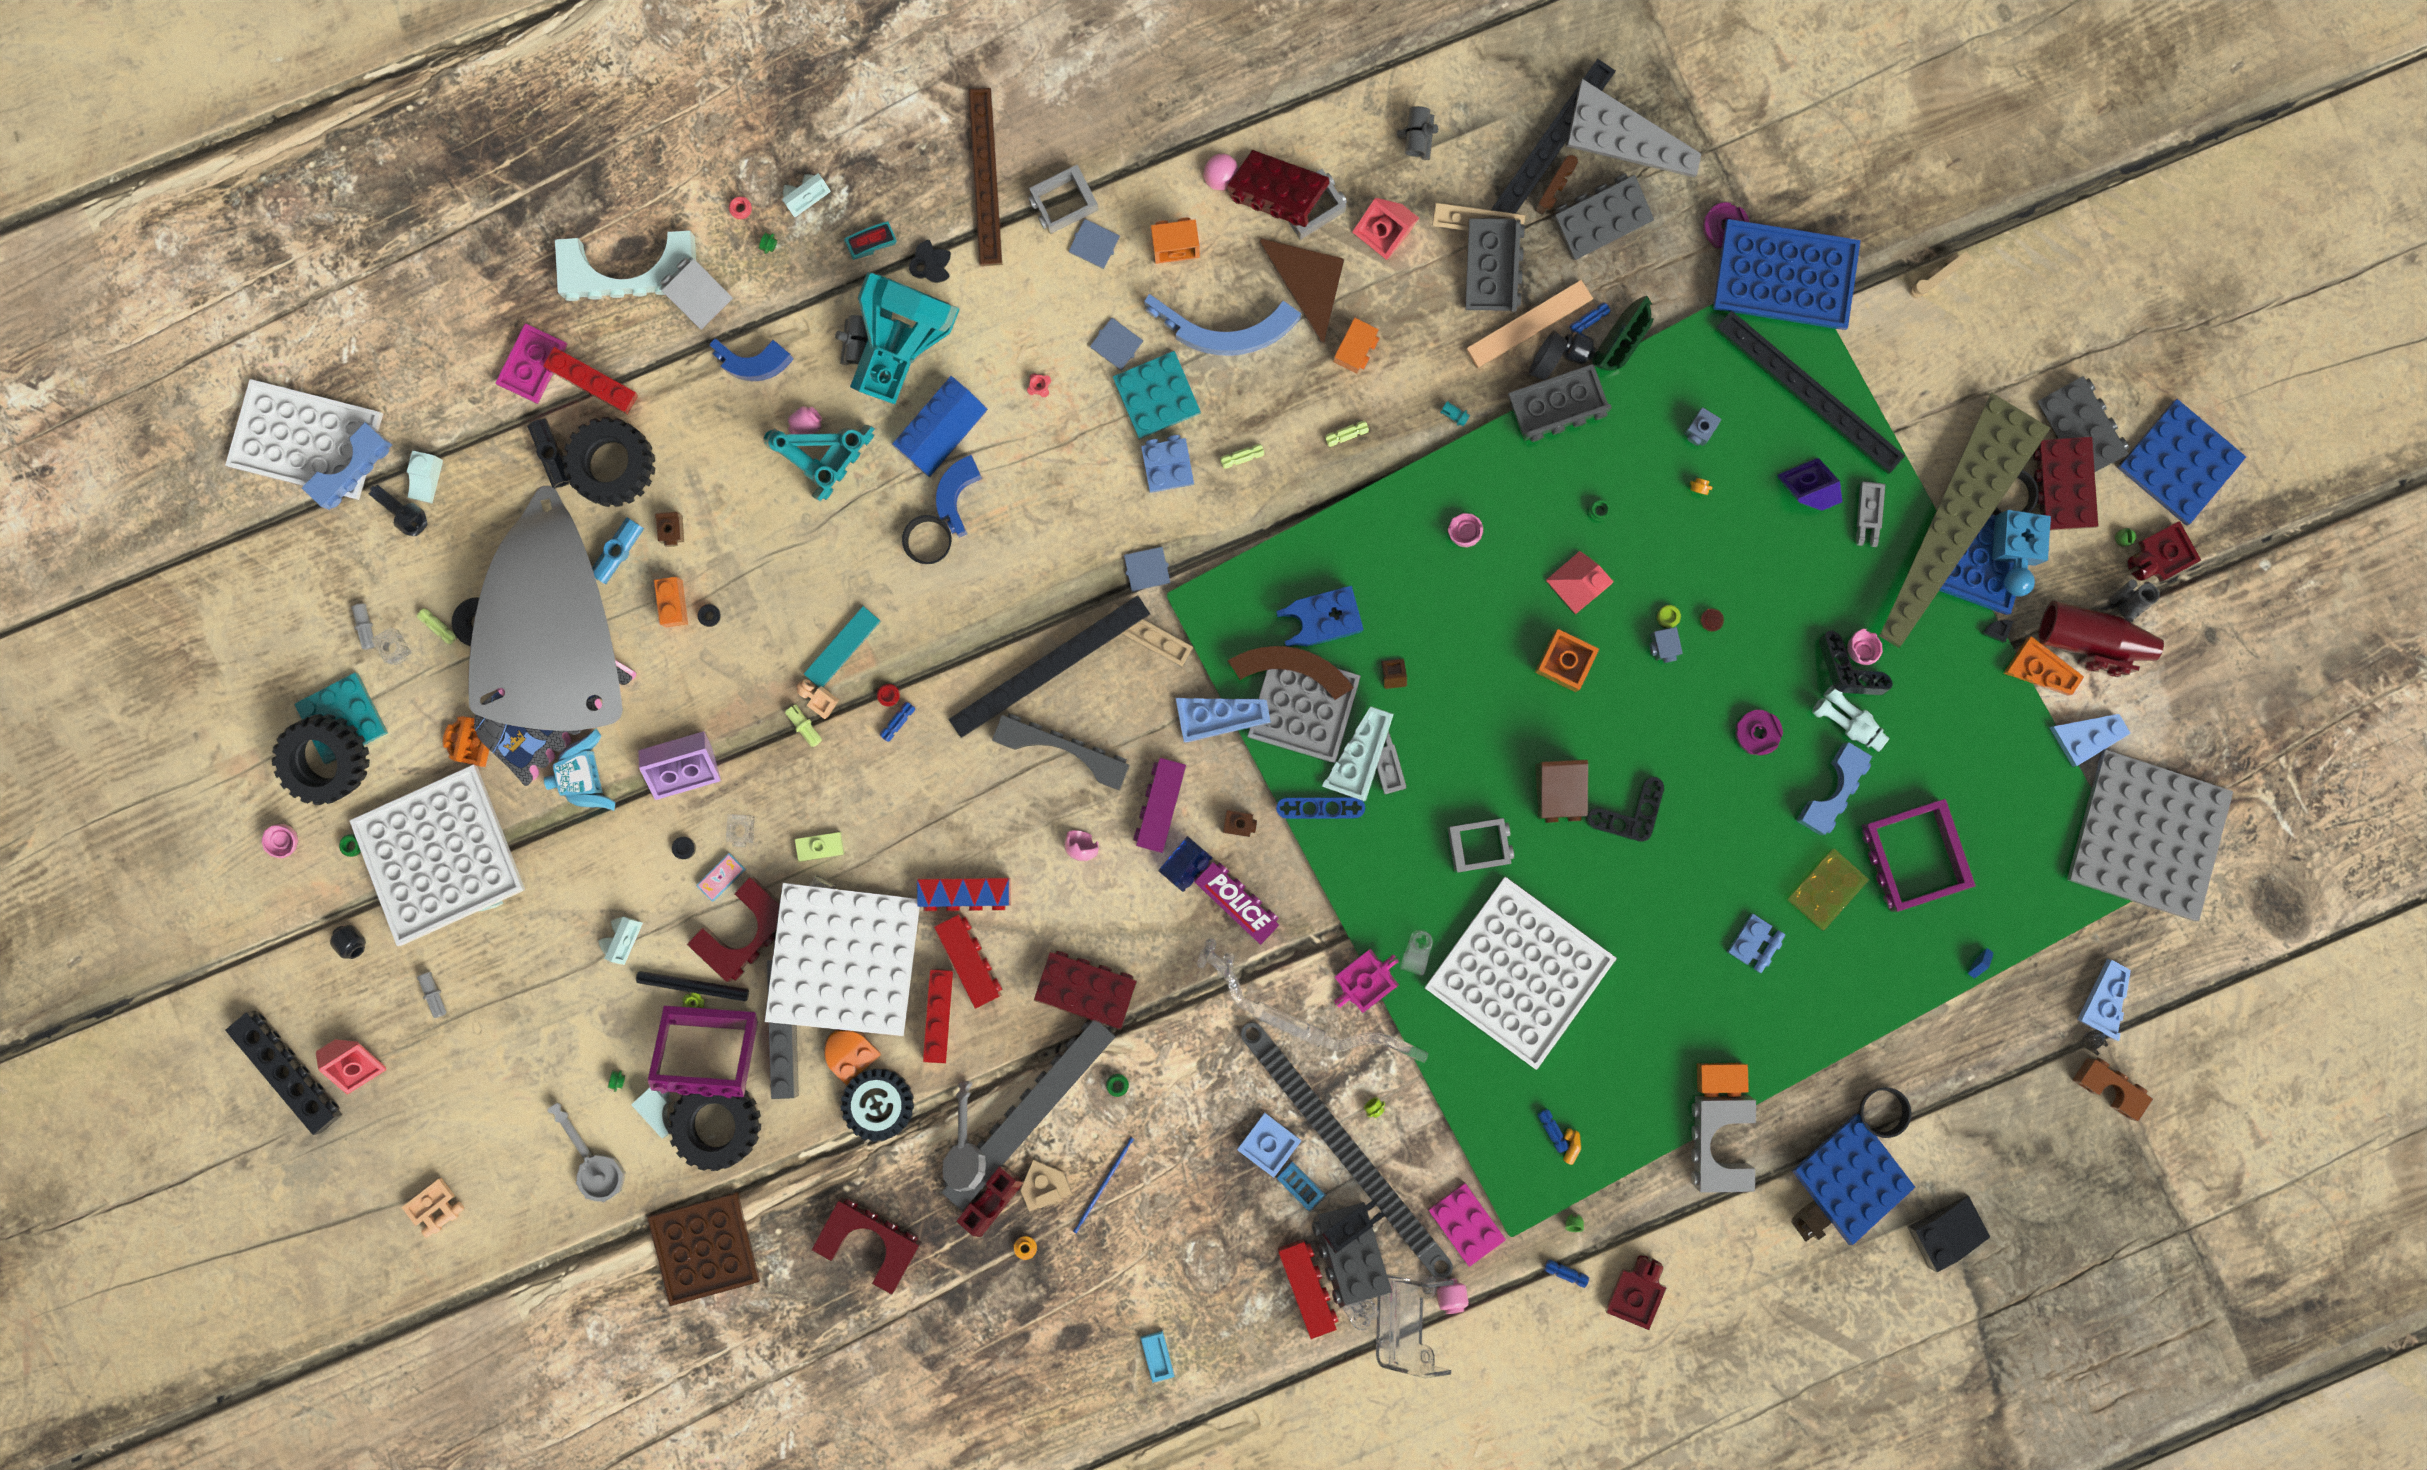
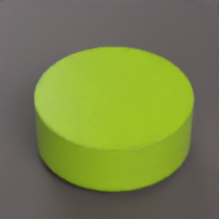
M1666 605L1657 613V621L1664 628H1673L1681 619L1680 611L1673 605Z

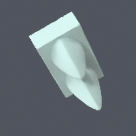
M819 173L816 175L805 174L802 185L798 188L784 185L782 200L792 215L796 217L831 191Z
M624 916L612 920L611 925L615 932L614 938L607 937L598 940L601 950L606 955L604 959L625 965L643 923Z

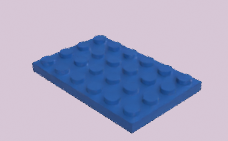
M1727 219L1713 309L1847 330L1861 240Z

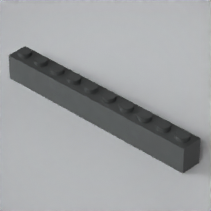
M1088 1019L1080 1028L1083 1033L1078 1038L1073 1036L1065 1045L1068 1050L1063 1055L1058 1053L1050 1062L1053 1067L1047 1073L1043 1070L1034 1080L1038 1084L1032 1090L1027 1088L1019 1097L1022 1102L1017 1107L1012 1105L1004 1114L1007 1119L1002 1124L997 1122L988 1132L992 1136L986 1142L983 1139L976 1147L986 1156L985 1176H983L975 1189L959 1192L953 1190L946 1182L942 1184L946 1188L941 1193L961 1211L985 1186L998 1167H1001L1114 1040L1117 1035L1107 1026Z

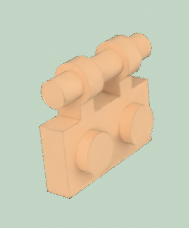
M440 1178L405 1204L402 1209L415 1226L424 1221L427 1227L421 1232L427 1238L431 1234H436L442 1230V1226L449 1220L453 1221L459 1216L458 1213L464 1210V1206L461 1202L456 1203L453 1207L448 1203L455 1195L444 1180ZM440 1208L443 1214L434 1219L431 1214Z

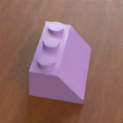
M704 731L638 750L639 769L655 800L721 781L712 746Z

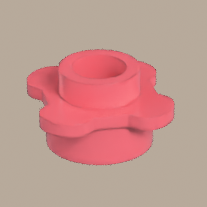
M1031 374L1029 377L1030 386L1027 388L1028 394H1038L1041 397H1047L1049 395L1048 386L1051 383V378L1048 375Z

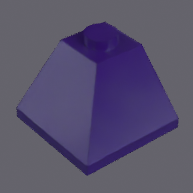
M1819 458L1778 474V479L1799 503L1821 511L1842 503L1840 481Z

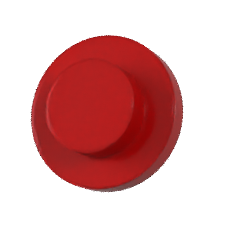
M885 684L878 689L877 699L883 706L891 707L899 701L900 692L896 686Z

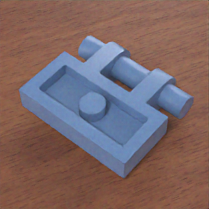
M1751 914L1727 953L1746 965L1750 963L1752 958L1758 962L1753 969L1762 973L1764 968L1768 967L1772 962L1770 959L1776 949L1779 950L1782 946L1781 941L1785 934L1777 930L1774 937H1771L1768 933L1772 926L1756 915ZM1765 941L1769 945L1764 953L1760 954L1757 950L1762 942Z

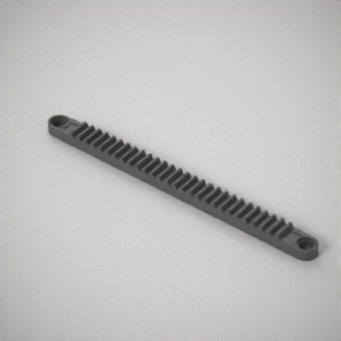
M1255 1022L1245 1024L1241 1030V1038L1370 1199L1377 1202L1376 1206L1381 1212L1383 1211L1387 1220L1431 1274L1438 1279L1449 1277L1452 1273L1453 1265L1444 1251L1264 1029ZM1250 1027H1254L1259 1031V1036L1255 1040H1249L1246 1037V1030ZM1439 1260L1447 1263V1269L1443 1273H1438L1434 1269L1435 1263Z

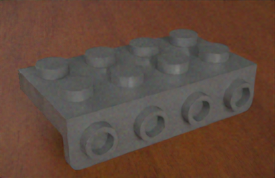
M1627 173L1614 178V183L1610 185L1604 183L1594 188L1595 193L1589 196L1587 193L1582 194L1574 199L1575 203L1569 206L1565 203L1555 208L1556 212L1551 214V217L1556 220L1573 260H1577L1654 221L1635 175L1627 176Z
M1469 218L1465 310L1516 312L1517 307L1521 306V293L1517 292L1518 284H1522V270H1519V261H1523V247H1520V238H1524L1525 227L1524 224H1521L1519 218Z
M1593 364L1508 393V398L1524 441L1529 439L1531 442L1544 438V434L1552 432V435L1565 431V427L1573 425L1574 428L1586 424L1587 419L1593 417L1595 420L1602 419L1608 416L1607 412L1612 409L1611 404L1607 403Z
M2082 376L2038 400L2037 403L2058 439L2092 437L2094 469L2096 472L2128 455L2127 449H2129V445L2124 437L2119 438L2115 430L2118 429V426L2112 417L2108 419L2105 414L2106 405L2101 398L2097 399L2093 391L2096 389L2090 378L2085 379Z
M1365 1202L1319 1214L1313 1218L1312 1222L1313 1233L1315 1236H1318L1320 1242L1318 1246L1320 1256L1326 1262V1277L1333 1285V1300L1340 1308L1392 1293L1373 1228L1336 1254L1322 1235L1359 1207L1363 1208ZM1366 1211L1365 1214H1366V1216L1368 1217V1219L1370 1220L1369 1215H1368V1211Z

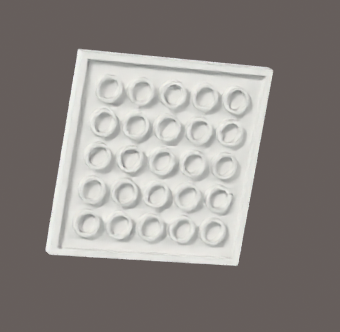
M476 765L467 767L350 820L396 946L407 944L525 890Z
M1504 877L1424 988L1537 1070L1617 958L1508 878Z
M782 883L764 1021L904 1036L920 908L917 907V899Z

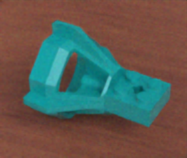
M868 272L858 295L868 342L850 387L858 392L896 404L911 363L915 361L914 359L951 333L959 313V308L889 278ZM894 312L916 321V324L913 328H910L911 325L896 319L892 320V313Z

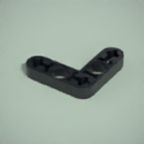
M1828 631L1820 638L1819 644L1832 684L1836 690L1842 693L1884 695L1892 688L1893 682L1886 673L1852 669L1844 642L1837 632ZM1834 658L1838 659L1841 665L1837 664ZM1859 678L1865 682L1866 686L1860 683Z
M1657 777L1648 778L1643 782L1633 818L1603 809H1593L1586 816L1587 824L1593 829L1640 842L1648 840L1652 835L1664 792L1663 782ZM1653 781L1656 782L1655 786L1659 787L1658 791H1654L1652 794V798H1656V802L1651 799H1644V795H1650L1651 789L1647 788V785L1652 784ZM1644 803H1649L1653 807V812L1650 816H1645L1641 812V807ZM1597 812L1600 813V818L1608 819V815H1610L1608 829L1605 828L1607 823L1598 822L1595 825V821L1591 817L1597 815ZM1638 817L1650 820V824L1647 822L1644 824L1643 830L1647 831V833L1642 835L1641 838L1638 837L1639 833L1635 832V829L1640 828L1642 825V821H1638ZM1618 818L1625 822V828L1621 832L1613 828V822Z

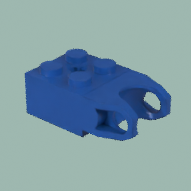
M1352 586L1296 600L1287 608L1276 611L1277 617H1295L1302 625V630L1298 635L1284 642L1286 647L1294 645L1308 647L1362 633L1364 630ZM1332 610L1340 613L1339 620L1329 616Z

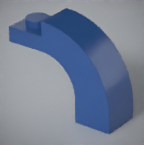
M714 339L710 344L714 350L712 354L723 363L721 367L733 377L745 381L770 379L781 373L794 360L791 354L774 340L760 354L750 358L735 355L717 339Z
M972 455L957 461L948 468L939 482L936 493V507L940 519L944 521L950 518L951 520L947 521L952 534L957 533L959 538L967 535L957 510L959 494L968 485L982 479Z

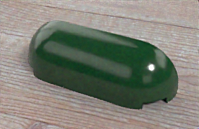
M1648 296L1637 299L1621 314L1596 351L1592 360L1593 365L1602 370L1612 371L1622 368L1628 362L1654 318H1651L1650 305H1652V302Z

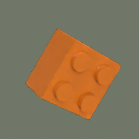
M1185 217L1178 219L1177 222L1158 221L1155 225H1151L1156 264L1200 258L1196 219L1191 220V218Z
M1557 629L1553 633L1535 673L1577 692L1581 689L1599 648Z

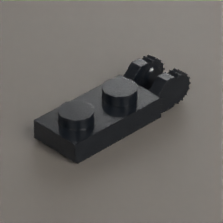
M1372 1200L1363 1208L1359 1207L1322 1234L1335 1254L1374 1227L1373 1224L1386 1216L1382 1211L1373 1216L1371 1220L1368 1219L1365 1212L1375 1207L1377 1204L1375 1200Z

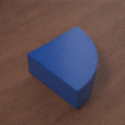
M1986 948L1974 961L1968 974L1975 978L1988 969L1993 952Z

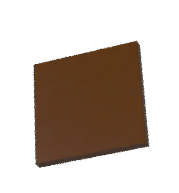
M738 1192L647 1216L669 1306L760 1282Z

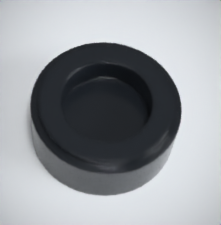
M679 837L672 844V853L678 859H689L696 852V844L689 837Z

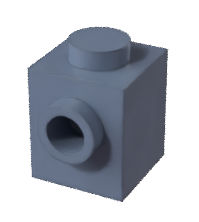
M1702 407L1695 415L1684 435L1688 437V441L1692 444L1703 446L1708 442L1722 419Z
M1677 627L1650 634L1652 643L1649 644L1652 656H1655L1656 661L1663 659L1664 663L1677 660L1676 656L1683 654Z

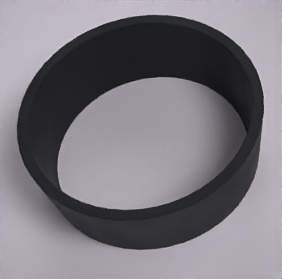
M1555 330L1550 333L1540 347L1529 369V375L1545 380L1559 362L1566 348L1567 340Z
M2022 470L2017 478L2026 485L2029 498L2026 507L2021 512L2029 513L2038 501L2039 491L2034 478ZM1997 507L1993 511L1997 515L2002 513Z
M921 515L912 519L906 525L902 535L904 551L912 560L921 564H934L944 559L950 550L952 542L951 532L947 524L942 519L933 515ZM923 522H934L941 525L949 537V546L946 552L935 561H921L912 554L909 548L911 531Z
M1883 1087L1871 1090L1863 1097L1859 1106V1114L1865 1127L1872 1134L1881 1138H1892L1900 1135L1906 1130L1911 1120L1912 1112L1908 1099L1903 1093L1894 1088ZM1880 1090L1894 1094L1902 1106L1900 1122L1896 1127L1885 1132L1870 1129L1865 1122L1863 1113L1867 1099L1873 1093Z

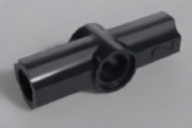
M538 419L531 422L527 426L536 446L537 456L543 463L552 488H561L569 485L570 479L564 473L566 465L562 463L563 453L556 443L547 419ZM549 449H554L553 456L547 459L546 452Z

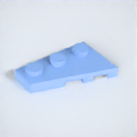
M2120 714L2050 727L2072 767L2078 766L2131 734Z
M2107 959L2077 1020L2109 1038L2119 1041L2121 1034L2118 1033L2120 1021H2123L2124 1015L2122 1012L2123 999L2127 996L2131 970L2113 960Z

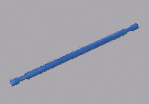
M1129 1138L1127 1145L1123 1148L1080 1218L1078 1225L1074 1228V1233L1077 1234L1079 1231V1227L1090 1213L1128 1151V1147L1134 1141V1138Z

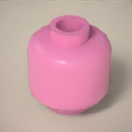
M802 406L789 416L788 423L790 427L788 430L791 434H815L821 429L822 417L813 407Z
M1457 1279L1444 1280V1285L1437 1288L1439 1308L1445 1310L1446 1314L1464 1312V1308L1469 1303L1466 1286L1463 1283H1457Z

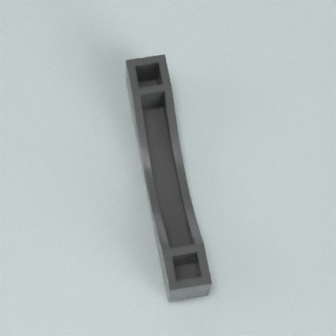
M1009 713L1008 717L1001 716L992 739L993 742L1014 750L1036 745L1063 749L1083 761L1093 772L1100 784L1118 791L1121 790L1130 765L1126 764L1127 759L1114 755L1113 758L1105 756L1106 751L1094 746L1092 750L1083 747L1084 742L1072 738L1071 742L1062 739L1063 734L1051 730L1049 734L1042 731L1043 726L1030 722L1029 725L1020 722V717Z

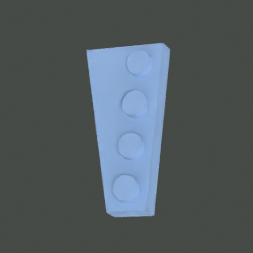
M1176 698L1184 742H1192L1271 723L1267 700Z

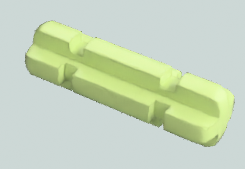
M1360 421L1355 426L1350 425L1337 430L1336 433L1326 434L1325 440L1328 446L1331 447L1339 441L1342 443L1355 438L1357 434L1363 435L1369 431L1366 421Z
M1256 444L1251 449L1248 447L1233 452L1230 456L1229 454L1224 455L1220 458L1223 468L1226 469L1232 467V464L1238 465L1253 460V457H1261L1264 455V450L1261 444Z
M423 608L420 610L417 618L426 623L425 625L435 634L442 637L443 641L447 644H452L457 639L454 632L448 630L449 628L436 616H432L433 614L428 609Z

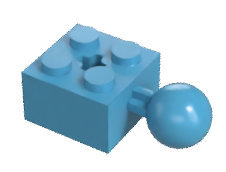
M2006 510L1995 516L1992 560L2014 563L2013 569L2007 573L2004 580L2006 590L2014 596H2025L2035 586V578L2032 572L2028 570V565L2036 566L2048 561L2051 516Z

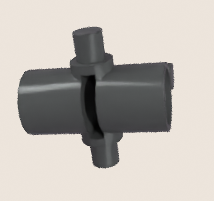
M1422 106L1409 108L1408 126L1397 131L1399 139H1406L1405 154L1412 157H1421L1422 160H1430L1432 137L1439 130L1437 124H1434L1435 115L1430 114L1429 108Z
M850 315L848 319H845L844 332L837 331L835 334V338L842 341L840 361L842 365H849V363L858 365L868 342L863 316Z
M2131 579L2109 598L2111 604H2116L2122 599L2123 601L2119 605V612L2126 620L2133 622L2134 619L2159 600V590L2152 583L2145 582L2134 591L2133 589L2138 584L2136 580Z

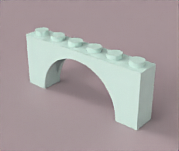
M668 232L664 253L652 269L635 278L613 279L601 275L591 267L585 255L584 244L578 238L555 240L558 293L567 301H577L579 297L601 299L602 296L610 295L612 298H622L624 294L646 296L647 293L655 292L657 295H665L659 289L662 286L661 280L669 273L673 275L678 270L676 266L685 257L687 259L692 257L696 260L695 236L692 232Z

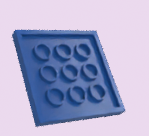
M2176 399L2117 468L2187 526L2203 510L2245 460L2246 456L2181 401Z
M1991 514L1939 591L2009 615L2012 612L2016 596L2006 590L2004 580L2007 573L2013 569L2014 563L1992 560L1995 515Z
M1854 1114L1792 1170L1848 1245H1854L1915 1188L1914 1184L1878 1137L1865 1127L1860 1114Z

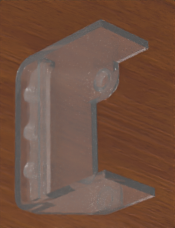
M1387 1274L1392 1293L1377 1297L1376 1359L1378 1364L1385 1369L1424 1379L1451 1375L1450 1369L1435 1366V1355L1432 1348L1422 1344L1423 1298L1434 1297L1437 1287L1453 1285L1454 1280L1431 1275Z

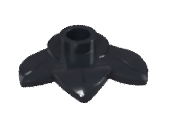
M930 240L920 243L916 248L915 258L909 264L910 273L915 278H927L932 283L946 281L950 275L944 268L950 261L951 252L944 249L933 250ZM924 265L925 268L923 271H918L917 266Z

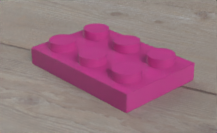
M525 323L495 384L538 404L553 375L543 365L554 347L564 352L568 344Z
M1465 1182L1428 1209L1469 1267L1506 1240Z

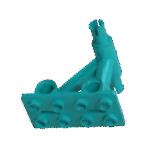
M864 425L860 432L844 428L834 434H785L773 429L765 433L763 442L767 448L779 452L804 471L803 474L818 486L812 497L821 501L822 499L827 500L834 490L831 488L836 481L840 482L847 473L845 468L850 462L852 464L855 463L861 454L859 452L860 448L864 444L867 446L874 437L872 432L875 428L870 425ZM851 433L853 441L847 445L845 438ZM831 445L820 461L817 458L813 459L797 447ZM821 470H825V471H826V477H825V479L822 480V481H819V479H818V474H819V472H820Z

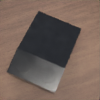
M1968 1195L1907 1226L1928 1268L1935 1272L1955 1264L1990 1238Z

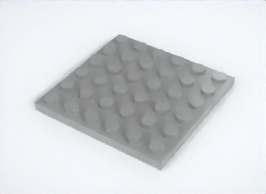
M2103 750L2100 755L2067 880L2185 919L2199 921L2233 791L2118 753Z

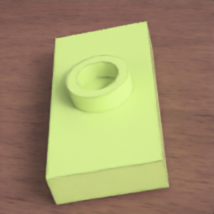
M841 832L795 839L798 862L844 855Z

